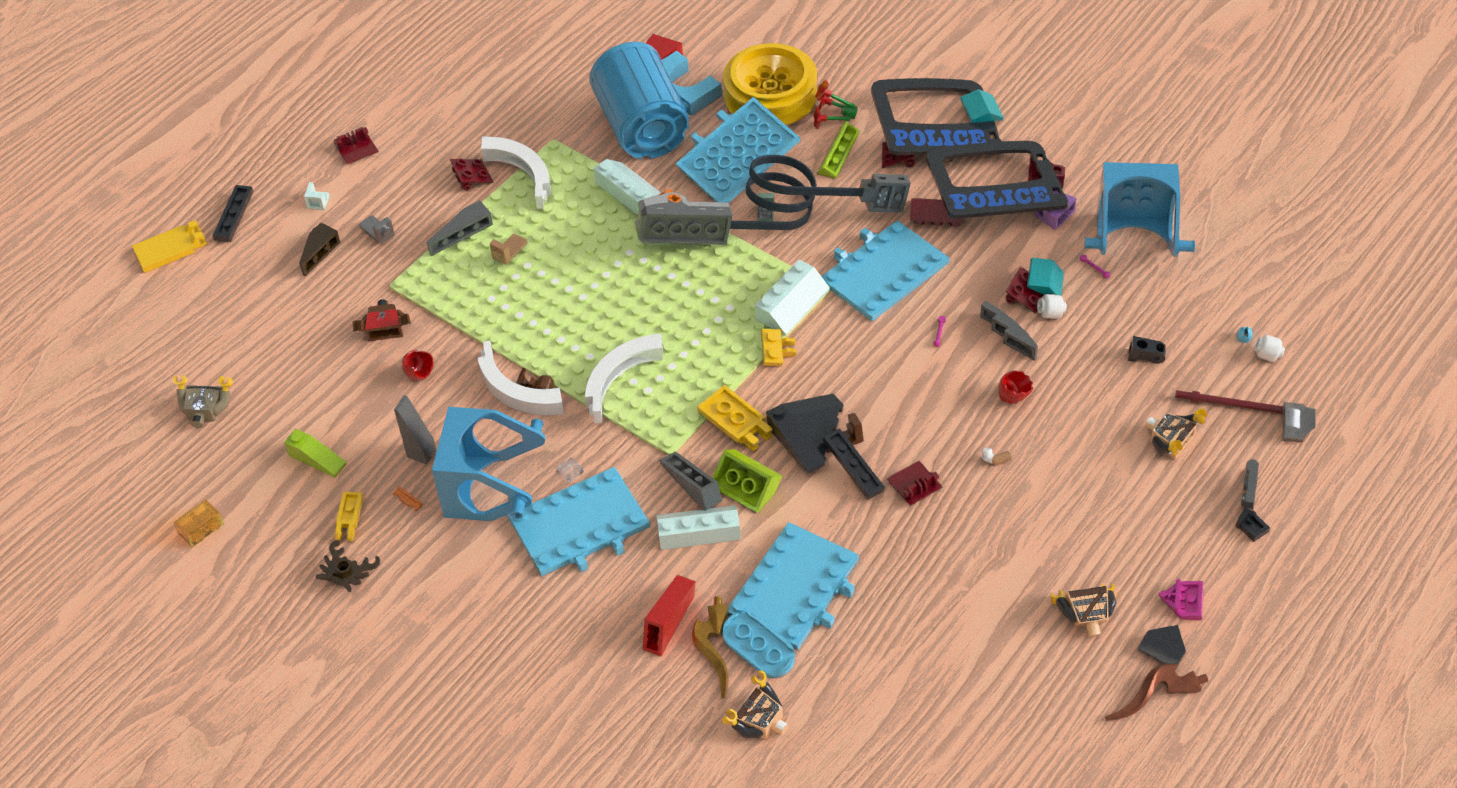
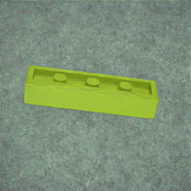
M847 121L839 128L817 174L834 179L837 177L860 130Z

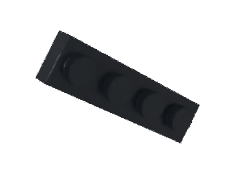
M235 185L212 235L215 241H232L254 192L251 186Z
M840 428L823 437V442L868 500L884 491L885 486Z

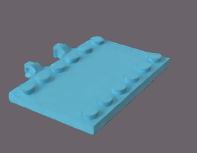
M753 97L734 114L728 115L721 109L717 113V117L723 122L705 138L698 136L697 132L693 133L691 137L695 143L694 148L680 159L676 165L715 202L729 203L746 189L747 181L750 178V165L754 159L764 155H785L801 140L797 134ZM774 163L758 165L754 168V171L757 174L764 173Z
M897 220L879 234H872L866 228L862 229L859 237L865 240L864 245L854 253L849 252L847 254L840 247L835 249L834 258L838 264L821 277L832 292L869 320L874 321L950 262V258Z
M615 467L532 503L524 508L521 519H514L508 514L512 526L541 576L570 563L571 565L576 563L580 572L588 569L585 557L609 546H612L617 556L625 553L622 544L624 539L650 527V522Z
M788 522L728 607L727 616L730 617L738 612L754 613L787 639L794 649L798 650L814 625L819 626L821 624L830 629L834 624V616L826 612V608L833 597L840 593L851 598L854 594L855 586L849 583L846 578L859 560V555Z

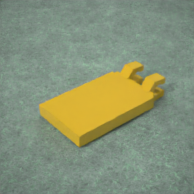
M194 220L188 222L186 226L181 225L134 244L132 247L144 273L195 253L194 249L206 245L207 242L197 221Z
M723 385L697 406V411L736 443H744L752 452L759 448L757 444L759 439L754 436L757 431L766 441L773 437V434L770 433L773 431V428L766 423V417L726 385Z

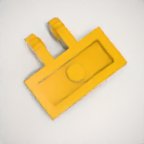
M762 329L763 366H782L784 363L783 357L797 355L795 348L782 349V346H794L796 344L794 338L786 337L781 339V329Z

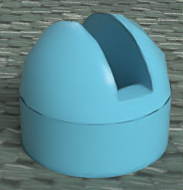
M1241 327L1238 330V341L1248 343L1252 340L1253 331L1251 328Z

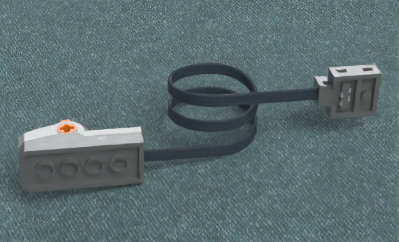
M764 155L757 157L751 162L750 178L745 189L746 195L756 205L771 211L793 213L808 208V212L803 218L788 222L732 221L733 215L727 202H690L682 194L665 189L663 193L638 201V216L634 224L638 239L642 243L727 245L730 229L792 230L803 226L811 216L815 195L859 196L860 201L865 202L869 212L903 213L911 183L907 175L873 174L872 179H861L859 188L817 187L813 173L799 160L784 155ZM768 163L789 165L802 172L809 180L811 187H805L799 180L787 174L777 172L757 174L754 168ZM769 181L784 182L791 186L779 185ZM755 183L761 188L774 193L803 195L806 201L797 204H782L768 201L755 194L750 186Z

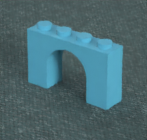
M678 51L662 60L672 82L689 71L688 59ZM708 76L696 85L681 87L674 84L686 112L691 116L722 96L721 83L712 76Z

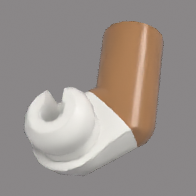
M984 448L981 451L982 459L994 465L1011 460L1009 451L1000 454L992 453L990 448Z

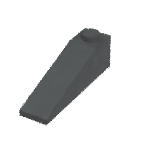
M480 200L462 209L427 241L430 256L493 225L491 212Z
M404 395L394 408L406 455L408 458L428 464L437 452L434 438L408 396Z
M676 451L659 460L660 464L689 496L705 510L714 507L722 501L718 482Z

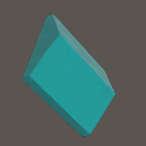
M978 89L960 97L971 123L1002 121L1004 119L992 94Z
M1032 257L1030 259L1027 287L1043 295L1061 296L1064 277L1062 269L1054 260Z

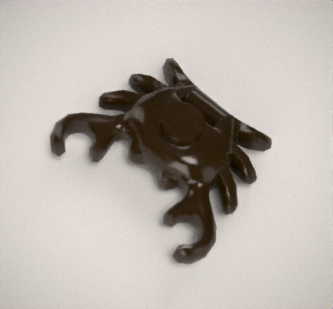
M335 540L329 545L332 560L330 561L327 555L324 556L328 567L322 564L319 565L320 569L326 574H317L316 579L335 583L351 592L350 584L360 585V580L369 576V572L364 571L376 569L380 565V558L376 556V561L370 564L368 563V558L365 557L362 564L357 565L356 560H348L346 556L340 558L345 550L344 548L335 550L334 548L340 545V541Z

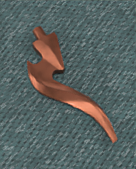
M1178 664L1159 665L1148 673L1133 700L1123 709L1105 716L1106 721L1116 720L1135 714L1146 704L1159 683L1166 684V692L1168 694L1198 693L1202 690L1200 684L1208 682V677L1206 674L1196 677L1194 671L1184 676H1178L1175 673V668L1178 667Z

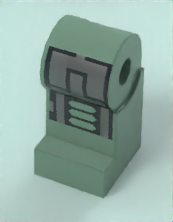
M758 193V196L775 202L774 193ZM758 206V221H774V211Z

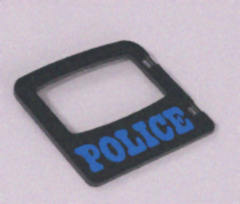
M904 78L875 81L871 86V94L889 152L893 155H927L930 150L936 148L1000 142L1001 139L999 138L995 121L955 124L897 122L894 119L886 94L898 91H955L971 93L978 89L984 91L981 85L972 80L943 78ZM990 135H994L995 139H991Z
M1028 140L974 143L936 148L927 153V164L946 211L951 218L960 219L1065 209L1068 206V199L1061 188L1062 186L1049 159L1045 155L1044 148L1037 142ZM1028 153L1041 179L1001 185L956 187L951 183L943 161L977 155Z

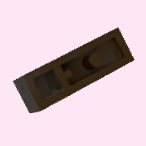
M321 222L309 233L299 262L304 276L308 275L341 243L337 230Z

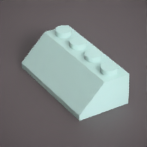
M606 159L593 168L595 183L636 215H638L639 210L638 201L661 193L622 162Z
M798 260L755 305L756 320L772 329H781V334L786 336L829 291V286L813 266Z
M736 505L657 515L661 550L741 540Z

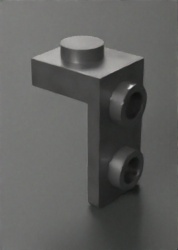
M371 215L359 223L360 228L380 244L395 235L392 222L388 217L379 221Z

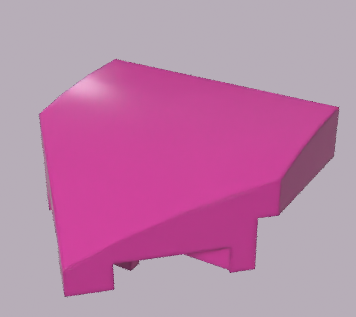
M1178 578L1176 583L1168 590H1163L1159 593V597L1180 619L1202 620L1203 581H1181Z

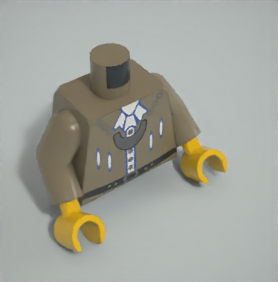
M174 375L173 381L178 385V389H176L178 404L181 411L191 421L193 427L201 428L203 422L215 421L217 416L228 407L230 395L228 388L233 385L231 378H227L226 384H224V376L219 378L218 382L223 387L187 385L184 388L187 378L182 375V381L178 383V377Z

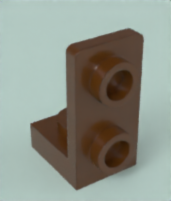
M856 413L848 414L849 423H846L847 430L843 431V433L852 445L864 442L860 420Z

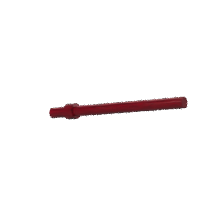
M1176 390L1175 398L1190 400L1193 403L1200 401L1283 414V406L1205 395L1200 394L1199 391L1185 392Z

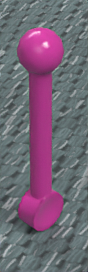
M1083 254L1080 256L1081 262L1088 263L1090 266H1092L1097 271L1102 273L1104 278L1110 277V273L1108 271L1102 270L1100 267H1098L1093 262L1088 260L1087 255Z
M940 316L938 319L939 328L936 340L933 342L936 347L941 344L940 336L943 324L946 322L945 316Z

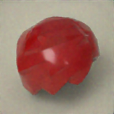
M1017 370L1006 373L1000 379L998 385L1001 401L1017 404L1030 395L1033 390V382L1030 380V376L1025 375L1023 371Z

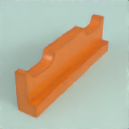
M400 486L392 493L397 495L399 500L408 507L412 506L415 508V511L423 506L421 501Z

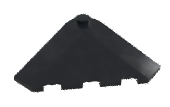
M834 393L784 403L766 412L767 424L773 428V435L805 472L809 474L825 466L826 457L824 456L826 451L830 450L823 442V437L837 429L839 423L837 416L839 412L843 411L844 404Z

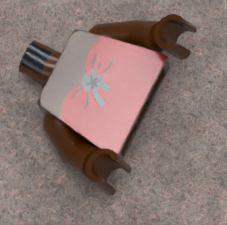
M381 299L377 302V306L368 308V313L361 320H355L352 324L353 332L366 331L369 342L403 337L401 326L411 324L409 314H404L398 309L396 310L395 304H388L387 300Z

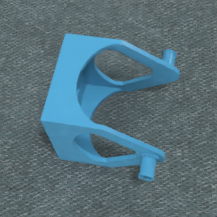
M1103 162L1097 207L1098 238L1085 237V249H1099L1101 255H1105L1107 235L1121 228L1137 227L1160 235L1168 243V249L1173 257H1177L1179 252H1195V240L1187 241L1180 240L1179 238L1180 184L1178 164ZM1175 204L1174 236L1172 237L1173 211Z
M448 407L432 468L444 518L493 521L510 514L514 519H521L524 508L532 503V496L481 470L494 462L506 461L542 446L546 440L545 435L541 432L543 421L532 419L531 426H528L497 410ZM481 419H492L521 434L523 441L501 451H491L476 439L473 427ZM477 480L506 494L508 502L488 511H479L471 500L473 481Z

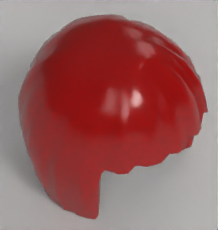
M412 350L407 352L402 359L404 374L415 381L426 379L434 366L433 356L426 351Z

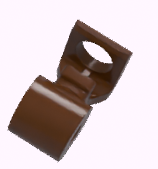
M522 368L516 381L518 385L533 389H552L554 385V380L546 375H541L537 380L531 377L530 381H528L525 377V368Z

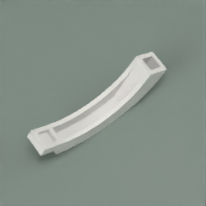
M482 137L481 150L483 161L509 163L524 170L535 183L537 209H543L544 201H547V195H551V185L546 165L538 154L529 147L510 139Z
M662 334L642 336L623 343L609 352L596 365L589 377L585 392L586 406L589 408L590 416L594 417V423H602V405L605 393L610 384L620 374L631 367L645 362L663 360Z
M491 341L483 342L484 350H481V357H478L481 375L489 391L499 401L524 413L544 416L564 414L560 388L533 389L512 382L497 368L494 362Z

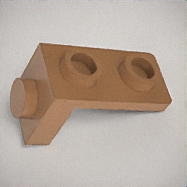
M512 234L504 244L493 239L490 242L492 259L507 265L528 243L527 239L516 234Z

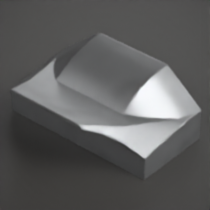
M1284 402L1283 441L1303 442L1305 436L1316 428L1315 409L1300 403Z

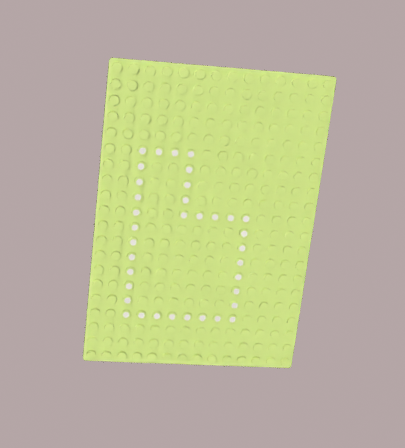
M553 139L537 152L546 165L551 185V195H547V201H544L543 209H537L533 179L524 170L519 168L482 201L491 212L493 225L433 256H430L427 250L390 283V289L481 344L485 341H491L493 351L518 366L525 368L538 378L541 375L551 377L554 380L553 387L560 388V391L585 406L587 382L592 371L602 358L616 347L630 340L647 335L662 334L663 360L645 362L631 367L620 374L610 384L605 393L602 416L667 455L675 451L677 452L707 420L697 411V406L723 385H726L734 392L763 362L762 329L772 328L756 320L755 305L792 266L731 233L728 235L727 245L642 243L638 239L634 224L638 215L595 183L593 168L600 163ZM512 234L527 239L528 243L507 265L492 259L490 242L493 239L503 244ZM830 287L829 291L815 304V306L830 292ZM815 306L800 320V322L815 308ZM793 329L786 336L781 334V339L786 338Z

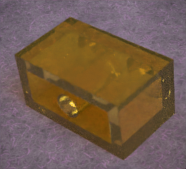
M206 499L173 522L178 534L191 547L203 541L205 537L218 530L224 524L220 512Z

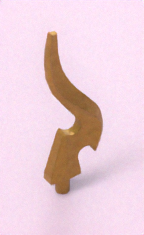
M715 596L714 605L707 606L709 613L708 621L700 622L699 618L696 619L692 630V638L697 649L715 668L720 680L721 698H725L728 687V670L723 658L709 642L708 638L711 635L718 637L721 635L729 608L727 605H722L721 596Z

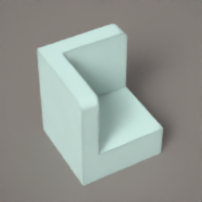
M309 182L304 196L307 208L325 210L329 199L328 192L315 191L313 182Z

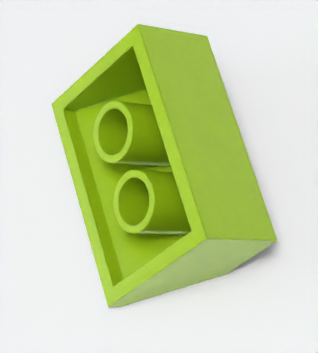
M731 449L723 451L712 478L718 482L721 493L758 513L775 494L782 475L741 452Z

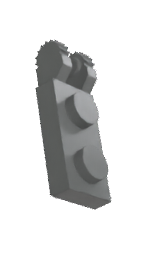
M1254 459L1247 461L1243 490H1247L1246 494L1242 493L1241 506L1254 509L1259 462Z

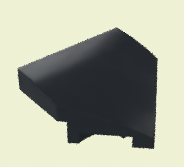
M1178 625L1148 630L1138 646L1139 651L1163 664H1178L1179 666L1186 653Z

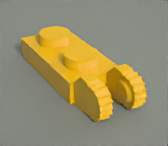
M343 491L336 519L335 540L341 541L343 528H348L347 540H354L355 528L357 529L364 498L363 492Z

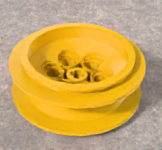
M765 43L743 49L735 54L724 68L725 104L731 114H734L754 97L785 125L792 124L805 117L813 109L817 98H815L817 92L816 66L806 53L785 44Z

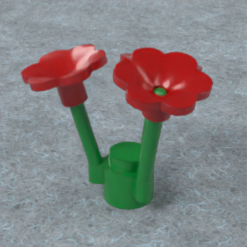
M824 80L819 85L815 98L820 101L819 108L815 107L813 115L814 127L816 129H819L821 122H826L827 120H845L849 122L850 118L855 119L858 111V106L854 103H850L832 94V91L828 90L829 83L827 80ZM829 97H832L843 104L834 102L833 99H830ZM825 104L829 106L834 105L842 108L841 114L844 116L821 115L820 110Z

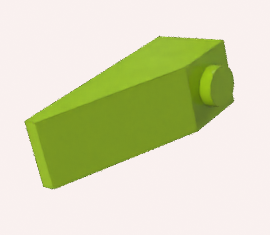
M296 428L284 441L290 457L335 478L347 464L345 460L313 436Z

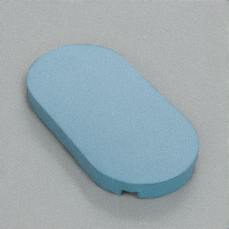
M738 612L732 614L725 621L723 637L726 645L754 669L764 671L766 677L779 678L786 675L793 668L795 652L791 643L757 615L751 612Z

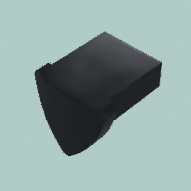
M1246 507L1242 511L1235 525L1253 542L1267 534L1270 530V527L1250 507Z

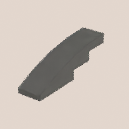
M984 301L981 305L980 318L992 324V331L1004 337L1003 344L1035 361L1037 359L1038 345L1030 335L1003 311Z

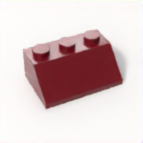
M911 198L910 220H914V224H924L925 221H931L932 225L942 226V223L946 222L950 223V226L960 227L961 223L964 224L965 218L954 219L949 217L944 203L940 199Z

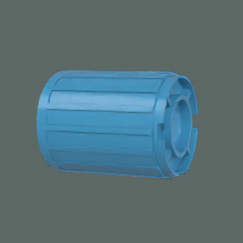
M642 42L622 43L604 52L592 66L589 82L621 148L632 157L642 159L641 156H649L650 159L674 150L685 138L684 132L689 128V116L658 52L649 44Z

